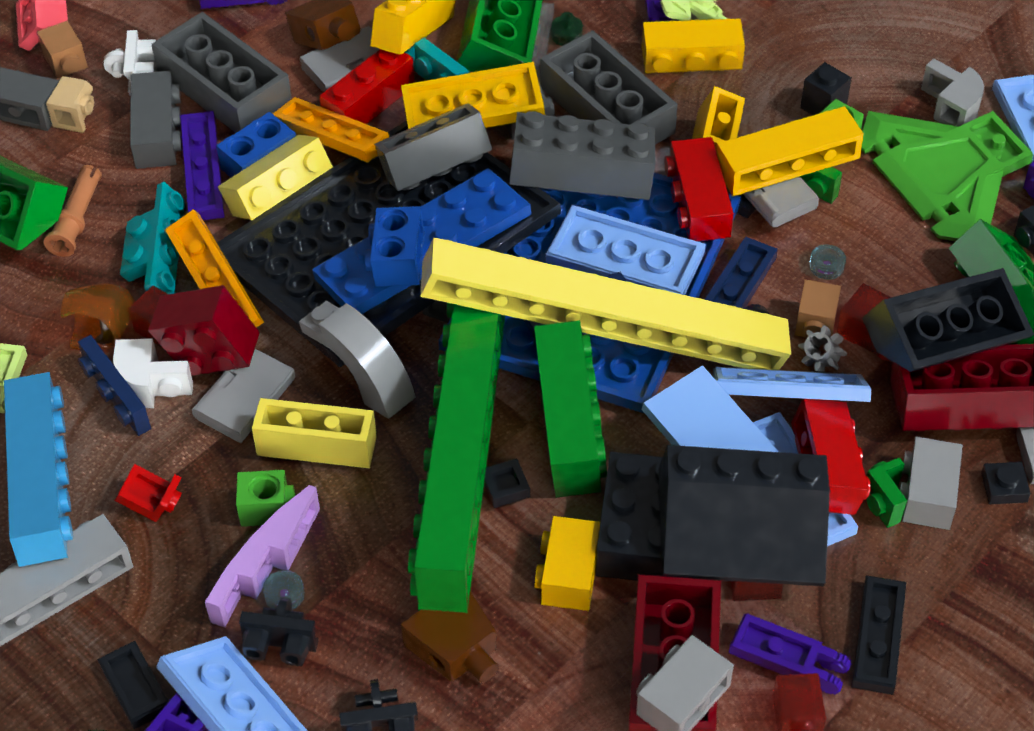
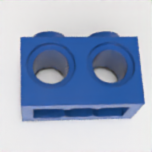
M269 111L216 145L220 168L232 178L294 138L296 133Z
M420 206L376 208L375 223H369L368 227L369 243L372 247L365 251L366 271L373 273L375 287L420 285L425 236Z

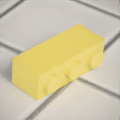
M298 134L219 185L218 188L232 216L253 220L333 168L319 137Z
M260 398L252 425L257 456L370 468L377 439L374 410Z

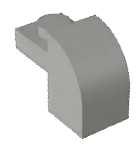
M932 59L926 65L921 90L937 98L934 120L942 124L961 126L977 118L983 96L984 83L980 75L971 67H968L961 74L940 61Z

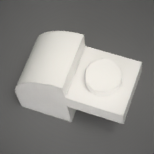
M153 338L115 340L114 366L144 404L145 408H154L155 396L176 397L192 395L193 380L188 361L159 362Z

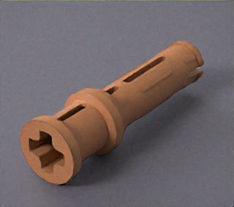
M83 165L81 167L68 201L61 211L59 221L54 224L52 232H49L44 239V246L54 255L60 257L71 256L76 248L75 239L84 230L85 221L83 216L102 177L98 168H96L92 178L90 177L94 167L92 165Z

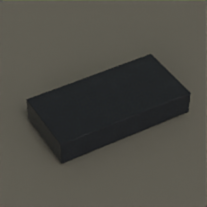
M136 641L97 659L133 730L154 720L168 704V699Z

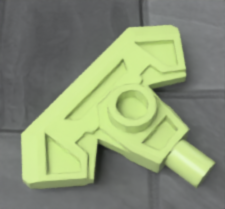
M660 0L664 14L670 19L680 21L728 19L722 15L723 10L712 2L717 0Z

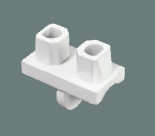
M137 30L127 31L125 52L122 49H116L107 53L104 57V68L115 78H120L124 75L129 79V95H131V74L156 72L151 45L156 39L139 40Z

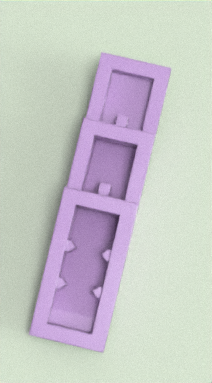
M307 486L279 508L248 539L228 564L205 601L210 623L226 627L241 596L245 595L257 599L273 567L289 571L320 510L316 487Z

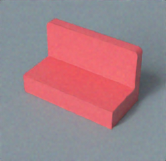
M19 0L16 3L19 47L30 52L39 42L37 31L68 21L66 1Z

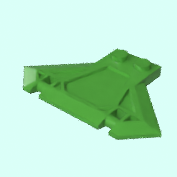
M868 111L862 131L864 136L861 150L865 154L875 151L879 155L873 159V164L922 221L933 218L937 222V224L931 227V231L937 238L957 241L980 219L991 224L1002 177L1032 163L1034 155L994 111L961 126Z

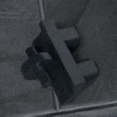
M281 598L277 609L264 607L262 614L242 611L239 624L243 636L242 650L244 657L249 660L262 661L266 658L269 646L282 647L280 652L282 662L287 665L302 666L309 651L316 652L319 641L315 636V621L304 619V612L292 611V603L289 598Z
M378 679L370 680L371 692L355 694L356 707L373 705V708L339 713L342 731H372V727L389 725V731H415L414 721L418 720L416 702L382 707V703L398 701L397 688L380 691Z

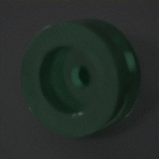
M563 12L561 16L555 18L551 23V38L560 46H564L583 36V23L579 18L573 16L571 12Z

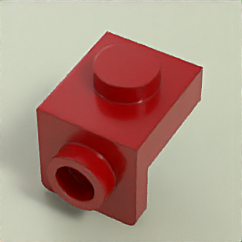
M134 464L114 501L157 522L164 511L171 513L182 494V492L176 490L182 477L174 474L171 480L167 481Z

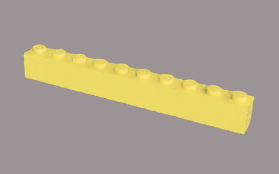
M434 237L422 261L420 297L546 325L580 320L582 333L746 369L780 370L791 355L788 319L767 313L751 311L732 305L716 303Z

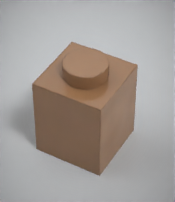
M68 21L37 31L43 56L57 79L88 68L82 43Z
M805 280L795 336L807 338V330L813 333L820 332L823 325L830 329V337L832 336L841 290L840 285Z

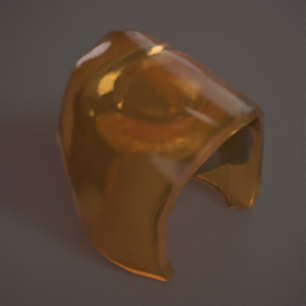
M98 283L68 290L63 297L61 317L64 318L75 314L74 331L72 338L69 340L70 348L80 350L78 341L89 335L94 338L102 350L115 347V340H121L136 307L131 293L122 286L109 283Z

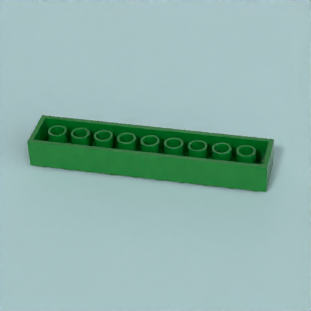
M447 303V318L452 319L449 324H444L442 345L447 348L445 349V354L439 355L438 377L443 378H441L440 384H435L433 407L437 408L436 415H431L429 419L428 437L432 439L431 448L426 447L424 452L423 467L427 475L426 480H421L419 485L418 502L422 505L421 514H415L413 537L417 539L416 549L410 548L408 558V573L412 574L410 595L417 596L418 612L421 609L463 613L468 611L506 317L505 315Z

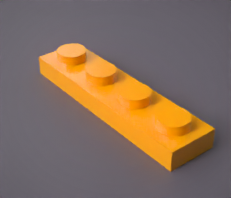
M297 97L292 98L273 113L296 134L319 137L323 145L365 162H369L378 156L374 144L389 138L388 132Z
M194 209L165 229L199 289L224 285L256 328L264 323L198 212Z

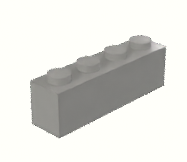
M104 514L82 523L73 531V540L67 541L68 558L19 567L18 563L15 562L0 573V646L134 567L127 545Z

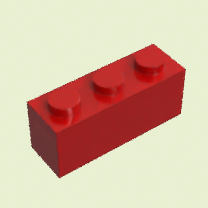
M379 49L319 96L320 106L368 124L403 96L401 85L415 83L413 57L405 52L399 55Z
M705 137L671 141L670 156H665L664 162L666 176L673 178L671 182L673 202H679L680 205L678 207L679 227L685 228L688 239L694 241L731 238L734 213L713 138Z
M803 398L791 422L798 454L827 455L830 488L829 512L856 515L863 500L868 498L871 485L869 477L865 475L862 464L863 452L857 444L855 421L850 417L847 402Z

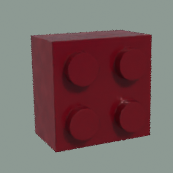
M224 285L160 296L148 329L173 361H188L191 375L249 367L260 333Z

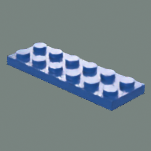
M487 168L420 207L425 230L422 261L433 237L477 247L532 215L530 204L492 170ZM369 237L312 269L314 279L340 306L347 303L361 314L411 286L375 287L373 273L367 272L365 267V251L372 247L369 243ZM421 266L420 280H421V278H422V266Z

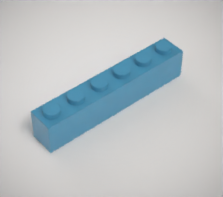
M50 372L4 380L9 539L18 566L22 567L68 558L67 541L73 540V529L70 517L65 516V513L71 512V501L68 489H63V486L69 485L70 482L66 462H61V459L68 458L65 438L63 435L60 436V433H66L62 410L58 411L59 408H64L61 387L53 386Z

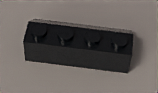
M1004 268L884 299L862 317L876 351L910 372L1034 336V332Z

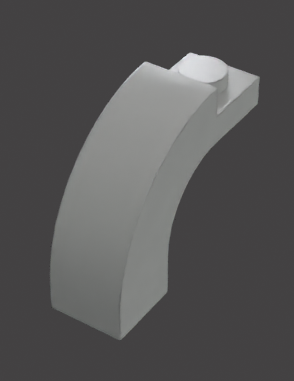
M325 301L299 321L304 334L328 347L345 363L358 384L366 406L389 419L416 398L407 371L392 346L364 315L349 304L345 303L338 308Z

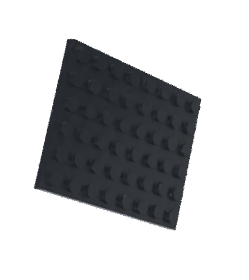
M407 120L388 132L389 137L407 130ZM486 152L477 161L463 162L452 167V170L445 175L431 176L420 181L421 183L413 189L397 191L387 181L379 156L369 162L350 156L260 216L223 238L217 244L240 283L341 368L345 363L328 347L304 334L299 324L302 318L325 301L338 308L341 307L314 279L312 269L369 237L368 227L369 223H375L376 208L421 207L487 168L509 185L511 168ZM509 185L530 204L532 215L477 247L500 253L507 252L560 215V203L539 188ZM420 280V285L409 286L362 315L385 337L437 300L420 297Z

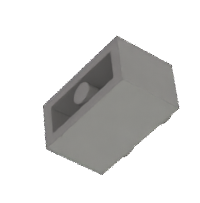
M915 437L912 452L905 451L903 456L905 465L902 474H908L907 483L901 482L899 488L907 499L902 522L950 530L957 505L963 444Z
M691 635L682 646L677 644L668 652L663 661V667L655 676L650 673L642 680L636 690V695L638 696L636 715L658 731H691L731 686L734 664Z

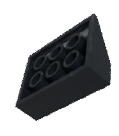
M667 445L658 468L662 576L824 587L826 583L830 498L827 455Z

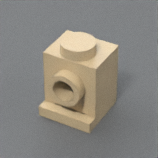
M62 76L46 102L53 127L84 133L86 129L84 120L87 115L91 114L94 107V98L91 95L93 87L89 82L83 79Z

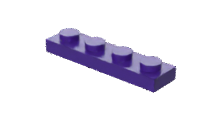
M214 111L180 115L188 212L194 209L203 220L225 218L223 196L218 188L222 183L216 147L218 141Z

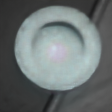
M820 245L811 252L809 268L819 278H838L844 272L846 255L840 248L834 245Z
M280 570L274 572L265 580L263 585L265 601L270 608L277 609L281 598L291 599L292 610H294L304 599L303 581L293 571Z

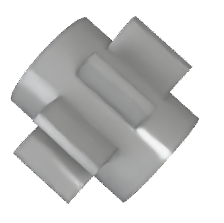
M825 325L822 326L820 332L813 333L807 330L808 337L805 343L798 344V347L807 354L801 362L807 367L815 363L814 367L817 372H824L825 367L831 366L838 370L837 362L840 357L847 356V352L838 345L844 340L843 336L835 333L830 337L831 331ZM825 344L824 348L827 352L821 356L819 347Z

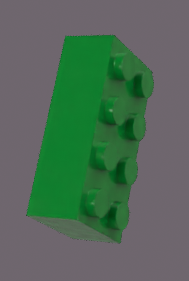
M580 320L534 326L555 498L602 492L600 478L607 477V466L590 334L582 335Z

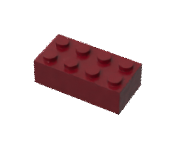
M1034 344L1004 345L913 372L892 362L890 386L903 431L1034 427Z
M638 575L628 731H658L636 715L638 700L636 690L648 674L651 673L654 676L663 667L666 655L675 645L682 646L693 635L719 654L720 580ZM717 701L691 731H716Z

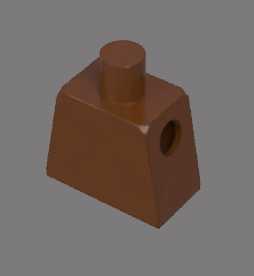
M311 0L284 12L293 41L315 49H328L343 41L351 40L361 32L354 5L350 0Z
M471 591L467 613L421 609L401 623L403 644L449 681H454L469 670L480 683H485L499 669V665L489 656L496 650V631Z

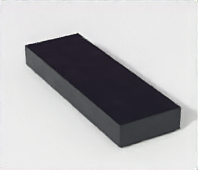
M866 575L852 688L894 695L906 582Z

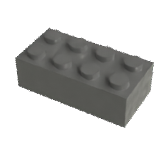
M204 12L199 13L151 44L157 72L171 70L173 83H179L180 89L184 94L206 111H214L215 118L235 133L269 111L273 114L292 99L287 73Z
M593 30L540 58V85L542 89L571 116L584 120L596 121L598 119H606L613 123L629 125L641 123L647 127H655V144L675 134L678 104Z
M535 111L527 113L517 112L509 185L650 200L656 165L655 127H647L641 123H632L630 125L613 123L606 119H598L596 121L584 120L570 115L561 117L548 116Z

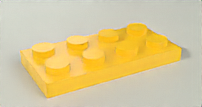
M534 62L401 85L408 129L467 103L481 113L485 128L516 123L517 112L527 113L535 111L545 115Z

